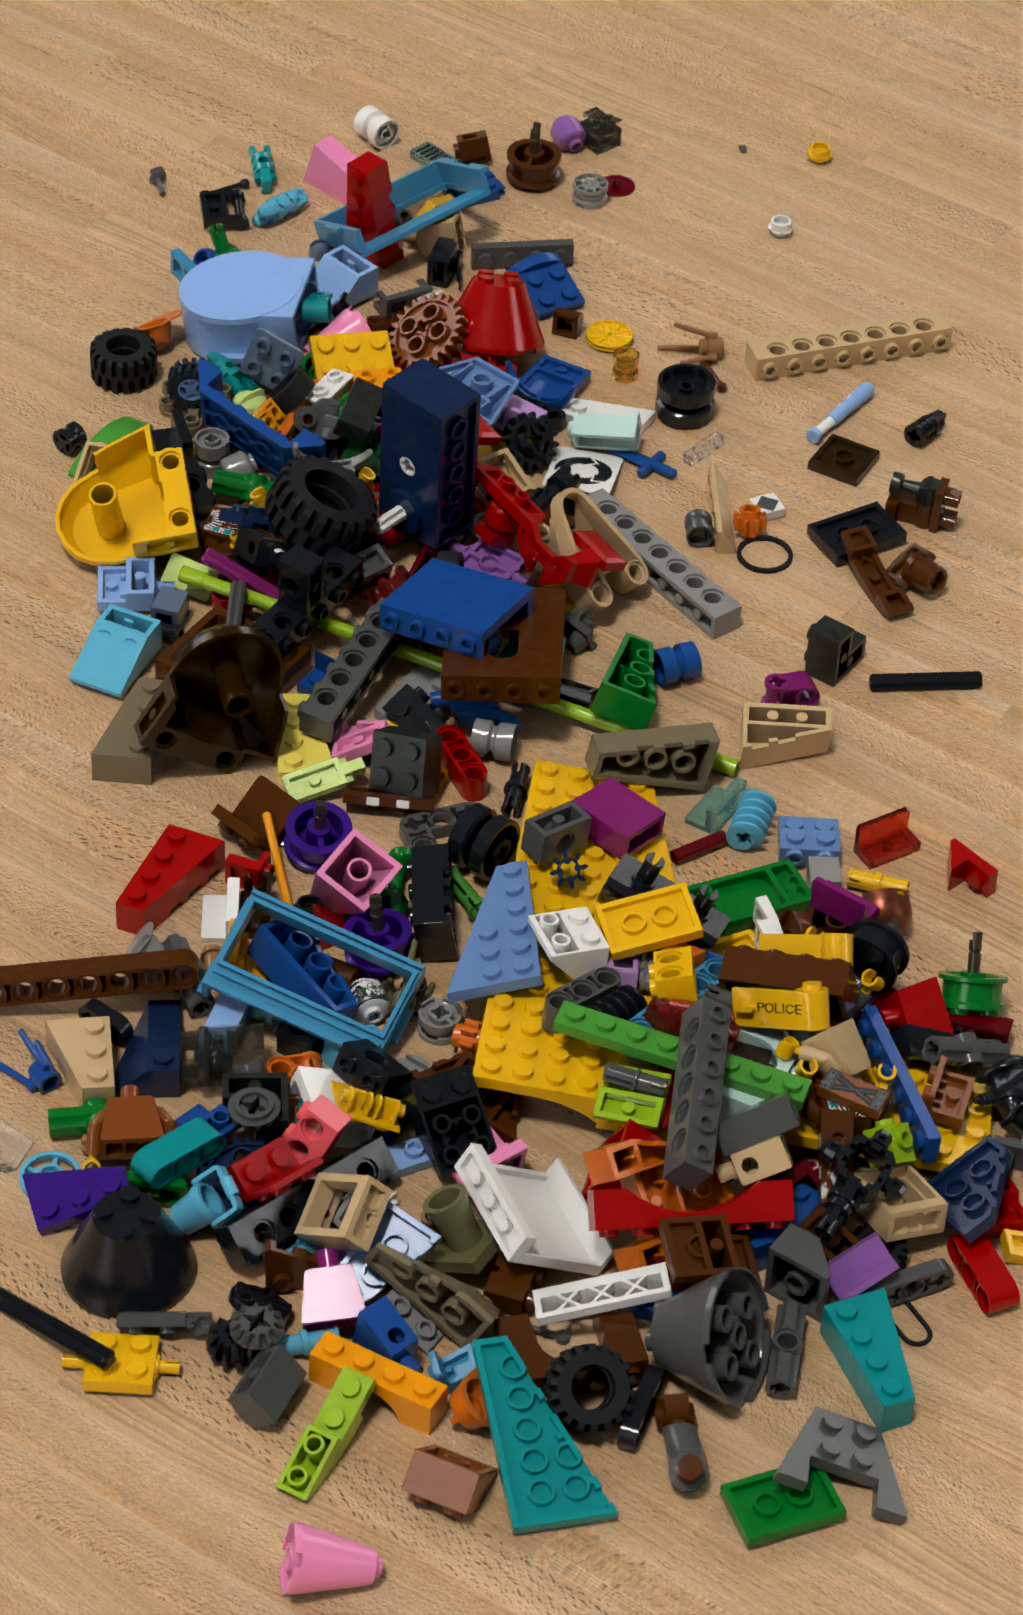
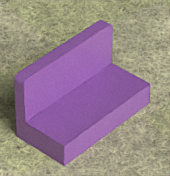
M876 1231L827 1262L831 1274L829 1285L840 1301L857 1296L899 1269V1265L891 1256Z

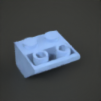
M341 245L324 254L316 266L319 292H332L331 304L339 300V296L343 292H347L348 295L345 301L352 307L375 295V292L378 291V267L345 245Z

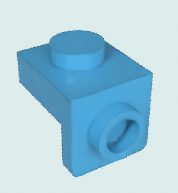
M472 1343L443 1358L434 1349L427 1353L431 1363L427 1367L430 1377L448 1385L449 1394H452L461 1383V1380L476 1367Z

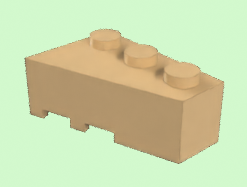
M110 1016L45 1020L46 1047L57 1061L60 1073L64 1074L68 1082V1088L77 1105L83 1106L86 1100L93 1097H103L106 1099L115 1097Z

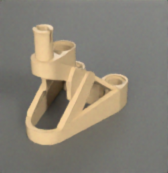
M571 487L559 492L552 498L550 505V527L543 523L540 531L542 541L557 556H571L582 551L575 544L573 532L593 531L594 528L627 562L624 571H602L599 569L593 585L589 588L573 583H561L566 588L567 594L578 611L587 607L595 614L612 603L613 592L604 575H606L614 590L622 594L628 593L647 582L649 577L648 569L640 554L585 492ZM564 498H570L576 502L574 505L575 528L570 529L563 509ZM515 534L512 542L513 547L510 549L518 553L520 549L517 535ZM537 562L535 569L543 573L541 563Z

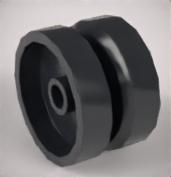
M686 363L674 364L664 368L659 373L657 380L655 404L657 417L667 425L682 429L698 428L707 424L712 419L716 380L713 374L703 367Z
M476 803L471 805L456 821L449 835L447 843L452 863L460 868L469 869L471 874L482 880L490 881L496 866L505 865L511 861L520 839V827L514 820L501 814L497 815L495 810L484 804Z

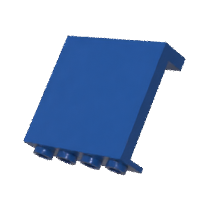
M432 558L380 603V629L483 659L485 640L514 614L529 617L534 612V587Z

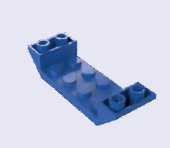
M203 358L198 360L201 415L204 427H215L225 430L229 434L230 445L239 451H244L246 454L251 453L255 462L275 476L279 474L287 461L293 459V442L298 443L299 450L305 455L326 458V442L321 436L313 434L305 428L290 442L284 434L277 433L268 427L265 421L255 418L243 406L236 405L227 399L223 394L222 371L217 365L209 363Z

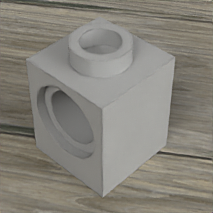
M808 856L806 884L811 891L813 880L817 876L841 886L839 857Z

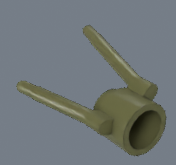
M415 939L412 940L408 958L411 960H415L418 941ZM393 974L387 975L386 978L387 995L390 1000V1015L409 979L403 978L402 987L394 992ZM435 982L429 983L426 991L422 993L418 1001L417 997H414L409 1007V1010L413 1011L414 1016H418L421 1003L429 997L436 985Z

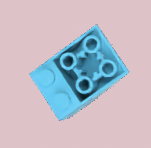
M109 604L96 620L69 676V680L121 698L162 648L161 620Z

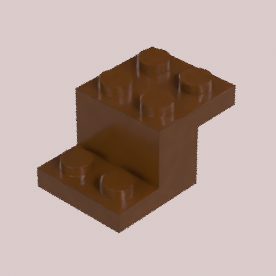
M725 1214L660 1218L657 1226L672 1284L691 1283V1286L734 1266L750 1269L761 1283L748 1233L731 1235Z

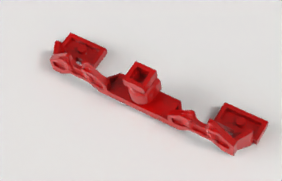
M480 416L478 445H499L502 437ZM477 461L476 487L479 482L494 499L489 503L484 515L485 521H478L475 532L490 547L511 546L515 538L514 533H517L520 554L524 559L526 570L533 572L537 562H540L543 567V573L539 581L541 585L573 583L589 588L593 585L599 569L602 571H624L627 562L596 531H574L573 538L575 544L582 551L571 556H557L542 541L540 527L543 525L547 515L530 499V495L522 491L515 484V480L507 476L501 468Z

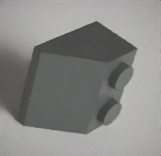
M790 1223L769 1247L764 1292L784 1303L787 1300L799 1302L803 1308L807 1309V1316L821 1323L823 1306L827 1303L831 1274L820 1238L813 1235L810 1231Z

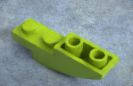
M345 1365L343 1366L313 1425L308 1423L275 1485L276 1488L305 1502L311 1499L342 1457L364 1419L361 1413L377 1385L375 1379Z

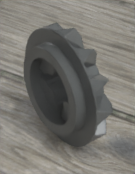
M260 1087L244 1088L237 1091L229 1099L228 1115L231 1116L233 1125L241 1124L244 1130L249 1127H255L259 1131L261 1126L271 1127L273 1120L279 1119L280 1101L273 1092ZM259 1104V1111L256 1110L254 1114H249V1110H253Z
M256 1301L250 1307L242 1304L240 1311L232 1313L229 1331L232 1339L238 1345L250 1350H263L274 1346L281 1340L285 1331V1322L282 1319L281 1311L273 1310L271 1304L260 1306ZM262 1319L263 1326L258 1325L251 1332V1323H256Z

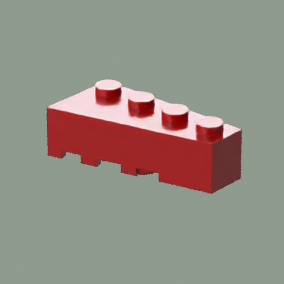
M369 151L347 163L346 226L360 229L365 243L396 228L393 215L397 214L395 204H393L389 195L393 191L388 162ZM397 241L363 258L384 270L402 259L404 253L403 249L399 248Z

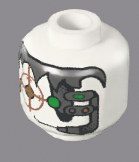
M360 978L350 985L349 988L358 1002V1006L352 1016L355 1021L362 1024H376L385 1018L389 1012L390 1000L383 985L378 980Z

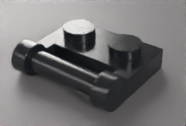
M241 190L199 192L204 229L214 225L216 230L217 223H223V228L235 227L238 231H245L249 228V219L245 215L244 210L245 196ZM227 203H231L234 206L235 215H228Z

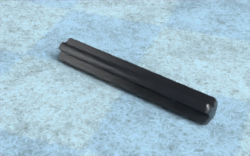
M979 671L871 674L869 676V688L872 691L970 689L982 686V674Z

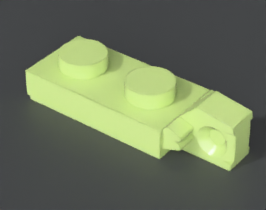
M337 756L281 776L286 793L300 803L355 783V778L366 774V766L362 757L347 762L345 758L338 759Z

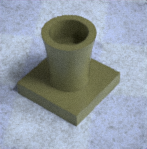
M462 1184L446 1185L437 1189L425 1199L422 1206L423 1210L434 1222L443 1238L424 1259V1264L440 1272L479 1274L500 1247L485 1220L475 1218L465 1186Z

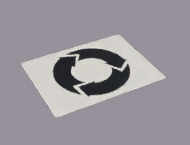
M558 446L557 455L553 457L541 485H546L547 479L561 466L567 465L572 469L567 475L570 477L575 474L580 475L581 485L578 489L583 492L592 493L603 488L610 494L624 458L616 455Z

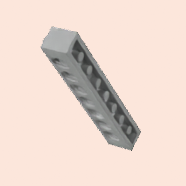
M601 488L588 494L589 498L640 554L648 569L649 577L646 582L712 640L740 628L742 606L737 600L729 596L719 585L709 579L701 570L689 562L685 556L670 546L666 540H663L606 490Z

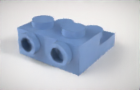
M778 816V862L790 859L795 867H807L808 856L839 857L840 861L841 843L838 819Z

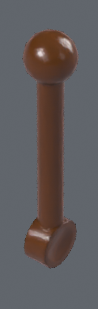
M710 361L700 362L699 365L706 368L713 374L717 390L724 392L727 385L721 382L710 366Z

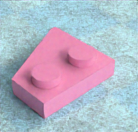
M358 720L357 726H349L345 722L335 736L331 758L338 756V759L345 758L348 762L371 754L373 731L387 727L389 724L386 720H374L372 722Z

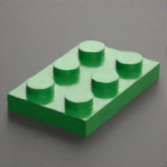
M809 1466L808 1483L803 1491L773 1481L778 1468L720 1486V1495L747 1548L846 1519L847 1510L827 1473L812 1466Z

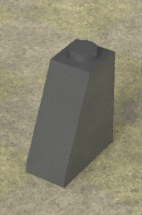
M789 1089L719 1120L716 1151L722 1150L726 1157L798 1127L802 1119Z

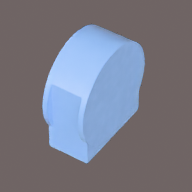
M237 251L210 258L195 266L184 276L179 286L184 329L189 347L205 359H207L208 352L217 351L235 364H241L255 331L258 328H264L302 350L312 323H303L302 301L309 294L319 292L315 258L283 257L264 251Z

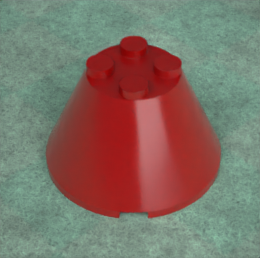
M478 269V274L472 277L458 300L462 305V309L467 313L465 318L468 320V324L464 326L468 333L461 335L465 340L464 343H460L463 344L462 350L498 356H525V350L534 349L535 354L543 351L545 341L526 284L523 280L519 279L520 274L513 271H505L504 275L493 274V270Z

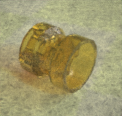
M623 346L614 351L612 377L617 382L632 383L638 378L637 365L639 364L640 354L635 348Z

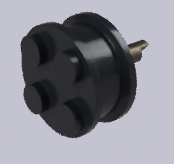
M894 917L889 924L875 919H860L854 922L846 933L854 934V974L861 979V975L866 969H873L877 974L872 979V982L878 976L884 980L883 989L877 992L872 991L871 993H883L891 989L898 975L904 972L910 961L908 946L898 933L902 925Z

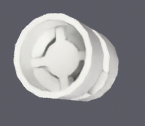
M374 105L363 107L355 116L353 124L355 131L377 148H389L398 138V123Z

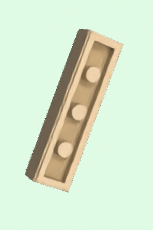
M710 463L708 467L707 490L714 532L716 554H735L737 551L728 484L716 465Z

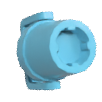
M213 1165L191 1181L192 1187L190 1191L170 1208V1215L184 1234L190 1235L211 1224L213 1229L220 1227L240 1214L244 1206L232 1175H229L224 1166ZM218 1174L220 1184L233 1206L227 1212H225L223 1201L212 1186L206 1183L207 1180Z

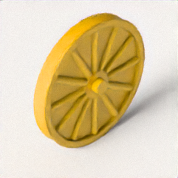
M600 320L592 323L587 328L586 340L590 346L597 350L617 352L631 345L633 332L629 326L622 322Z

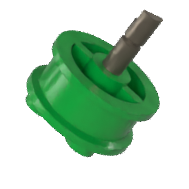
M973 932V940H969L970 952L968 953L967 970L938 972V977L943 979L942 996L946 1008L951 1014L968 1015L969 1010L980 1012V1015L999 1016V1012L1006 1009V1004L1002 1002L1003 984L1008 983V977L980 971V951L982 950L983 932Z

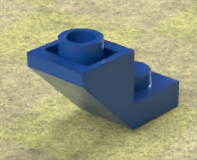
M199 1103L175 1120L178 1128L194 1118L202 1117L225 1138L242 1127L241 1124L233 1125L232 1118L228 1115V1108L222 1103L211 1111H208Z

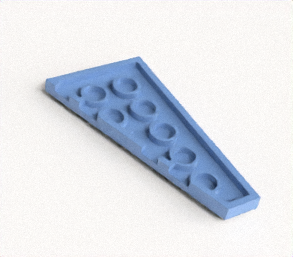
M527 860L496 866L446 993L449 1003L543 985L538 940L527 921L528 915H534Z

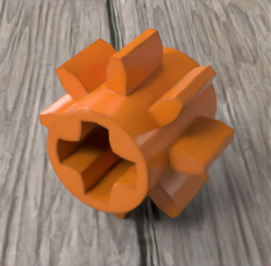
M754 504L741 506L740 512H734L733 515L734 530H739V534L745 538L758 537L760 530L767 529L766 512H761V508Z
M465 1018L464 1024L456 1023L452 1033L451 1046L458 1047L457 1053L466 1050L475 1055L481 1034L482 1021Z

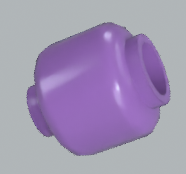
M560 116L553 122L550 130L552 139L563 152H576L580 150L586 140V131L574 116Z

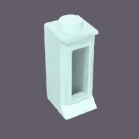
M575 411L573 421H569L568 437H572L574 448L638 452L642 431L639 412L630 417L585 413L578 415V411Z

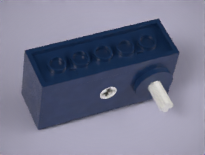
M421 358L383 382L379 476V514L381 516L377 518L373 528L375 533L380 535L395 526L401 532L410 534L433 550H437L474 525L481 394L424 358Z

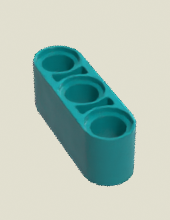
M197 1117L139 1149L133 1156L130 1166L154 1189H160L218 1156L225 1147L226 1138L204 1118Z

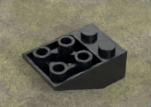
M470 1064L424 1077L399 1087L403 1103L406 1105L408 1118L439 1177L457 1172L454 1165L471 1142L482 1144L487 1155L496 1150L497 1146Z

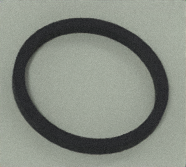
M759 535L755 538H747L739 544L737 558L741 565L748 570L762 574H773L781 572L790 566L793 552L791 547L783 540L773 536ZM769 541L782 546L788 553V559L778 567L761 568L748 563L742 557L741 551L749 543Z

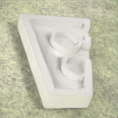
M573 398L562 409L566 414V423L573 421L575 411H578V415L585 413L630 417L639 412L642 422L641 434L656 419V411L578 398Z

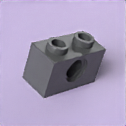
M573 800L525 820L521 849L535 862L542 865L552 861L553 858L556 859L563 856L564 851L570 853L587 846L592 817Z

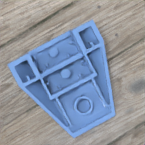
M479 357L438 367L481 394L480 416L491 427L497 421L520 381Z

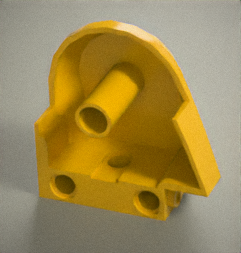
M149 424L94 452L93 455L97 468L69 487L60 498L55 513L56 532L64 549L76 560L92 566H119L126 564V557H157L199 547L198 531L182 447H169L155 452Z

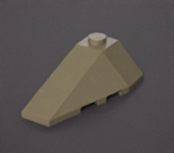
M380 1242L375 1245L363 1260L461 1348L472 1343V1340H477L501 1312L487 1296L482 1295L475 1288Z

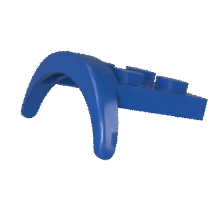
M544 252L529 256L517 262L508 270L519 273V279L525 282L538 320L553 316L556 307L574 310L584 306L585 299L567 271L563 260L556 253Z
M544 354L519 379V385L515 391L562 409L590 381L591 371ZM507 360L505 362L506 373L519 379L512 362Z

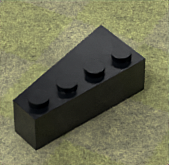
M448 843L411 847L412 860H407L409 879L412 878V884H408L410 903H412V908L409 909L411 926L414 928L411 943L414 939L418 941L416 951H419L421 963L458 959L452 861Z

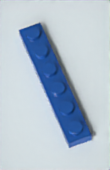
M876 1005L864 1006L861 1019L857 1021L856 1027L867 1047L868 1057L871 1061L873 1060L876 1068L882 1063L881 1073L885 1077H890L893 1065L896 1066L897 1074L888 1087V1090H891L890 1102L892 1105H895L900 1115V1122H908L913 1137L914 1150H917L922 1162H935L942 1137Z

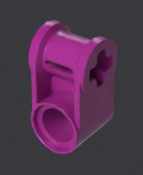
M800 670L782 674L773 673L766 676L764 680L766 692L761 699V703L777 704L778 701V704L814 706L819 701L820 693L810 674L806 671Z

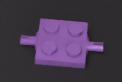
M482 538L469 546H464L455 540H452L448 545L449 551L462 552L464 555V567L528 586L531 585L532 579L521 574L526 570L521 554L505 546L490 547Z

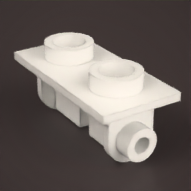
M332 368L313 387L304 401L311 402L312 406L317 400L322 398L338 400L349 390V382L355 377L354 374Z

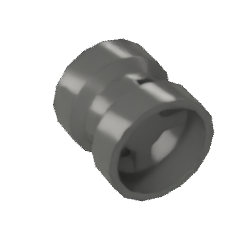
M695 509L687 513L684 519L687 542L696 548H703L711 544L714 539V532L710 513L703 509Z

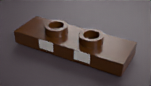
M348 785L343 792V803L365 805V809L382 810L383 807H393L395 812L412 813V809L433 811L436 795L420 799L369 789V787Z
M821 1108L819 1111L818 1204L821 1203L824 1207L828 1200L827 1194L833 1186L830 1175L836 1163L833 1161L830 1163L820 1155L819 1150L826 1138L842 1143L841 1147L843 1148L847 1147L852 1137H854V1111ZM854 1155L845 1166L848 1169L846 1175L849 1177L854 1175Z

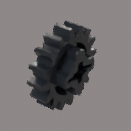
M523 412L518 414L517 418H510L508 420L510 425L503 427V431L507 435L501 439V441L506 442V446L502 449L508 447L520 467L523 465L525 472L532 470V468L534 471L542 469V465H549L551 463L549 458L557 455L552 449L559 446V443L553 440V437L557 436L558 432H551L550 430L553 423L545 424V415L536 418L535 412H530L527 415Z

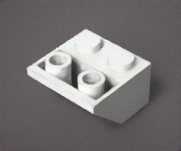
M587 907L528 915L527 921L550 962L574 980L597 968L607 966L610 946Z

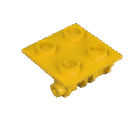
M333 1080L330 1081L335 1104L352 1117L350 1123L361 1122L371 1125L379 1131L386 1132L389 1130L400 1133L397 1117L402 1118L406 1110V1105L401 1104L400 1100L386 1096L383 1099V1096L377 1094L374 1099L373 1092L369 1091L367 1093V1091Z

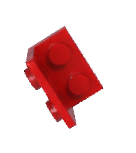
M282 1135L227 1166L226 1169L229 1175H232L244 1203L254 1199L262 1203L271 1197L275 1198L291 1189L290 1186L298 1181L300 1183L316 1175L315 1167L324 1163L320 1156L298 1164L285 1137Z

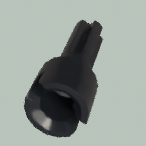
M563 465L550 476L546 482L547 488L533 500L543 512L550 508L552 498L556 494L567 488L580 487L581 478L579 474H575L572 477L567 475L572 470L570 466Z

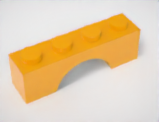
M326 1331L309 1353V1381L331 1390L343 1366L352 1368L375 1379L377 1385L373 1392L390 1405L400 1423L426 1435H431L447 1412L448 1385L334 1333Z

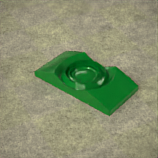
M790 859L687 886L689 892L697 896L702 885H709L706 894L707 898L717 889L719 897L712 907L731 918L721 936L744 931L755 924L752 919L756 897L767 895L778 917L785 910L805 911L811 907V890Z

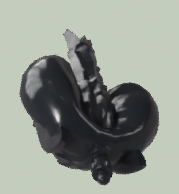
M1010 1054L998 1059L990 1069L975 1078L976 1083L986 1085L988 1093L978 1094L973 1099V1102L979 1106L992 1104L1003 1118L1000 1122L1001 1126L1010 1125L1014 1130L1023 1134V1056Z

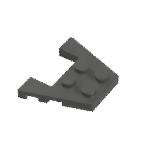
M816 1406L775 1473L773 1481L803 1491L808 1483L809 1466L873 1488L871 1516L901 1526L906 1519L907 1513L881 1429Z

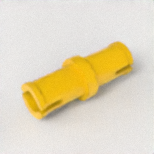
M850 868L847 876L849 880L846 881V887L867 891L881 888H896L897 893L903 895V891L909 894L910 890L907 889L910 887V880L884 876V872L879 871L874 874Z

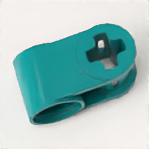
M314 292L302 301L301 312L304 324L331 323L334 320L330 301L333 297L332 292Z

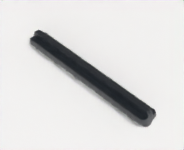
M0 1286V1310L103 1369H109L111 1364H115L116 1357H114L115 1352L112 1349Z

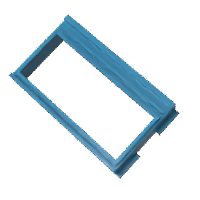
M441 157L391 182L393 192L389 195L391 201L395 204L396 212L445 188L466 193L366 243L360 229L346 226V204L313 221L318 237L323 239L329 247L337 248L345 245L357 254L360 253L362 257H367L490 195L491 191L485 176V172L489 171L488 167L476 163L469 165L461 164L456 159Z
M253 888L250 897H247L230 928L228 937L217 957L210 964L196 993L208 998L213 989L340 1048L343 1042L369 1039L386 1052L390 1043L398 1044L413 1015V1011L409 1010V1007L424 980L425 965ZM257 910L409 979L382 1032L228 963L255 911Z

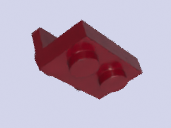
M793 1156L792 1168L762 1179V1181L793 1180V1184L802 1180L811 1188L818 1190V1166L813 1160L808 1162L807 1159Z

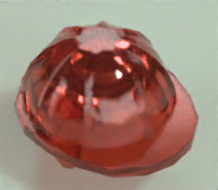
M404 565L397 566L395 574L391 579L379 578V585L361 592L359 595L360 599L372 600L376 605L381 597L387 598L410 578Z

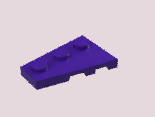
M124 1166L22 1174L36 1226L41 1236L86 1219L93 1205L102 1197L121 1190L126 1185H131Z

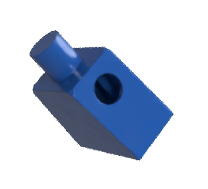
M386 1295L358 1313L352 1339L353 1343L422 1374L424 1368L414 1358L418 1338Z

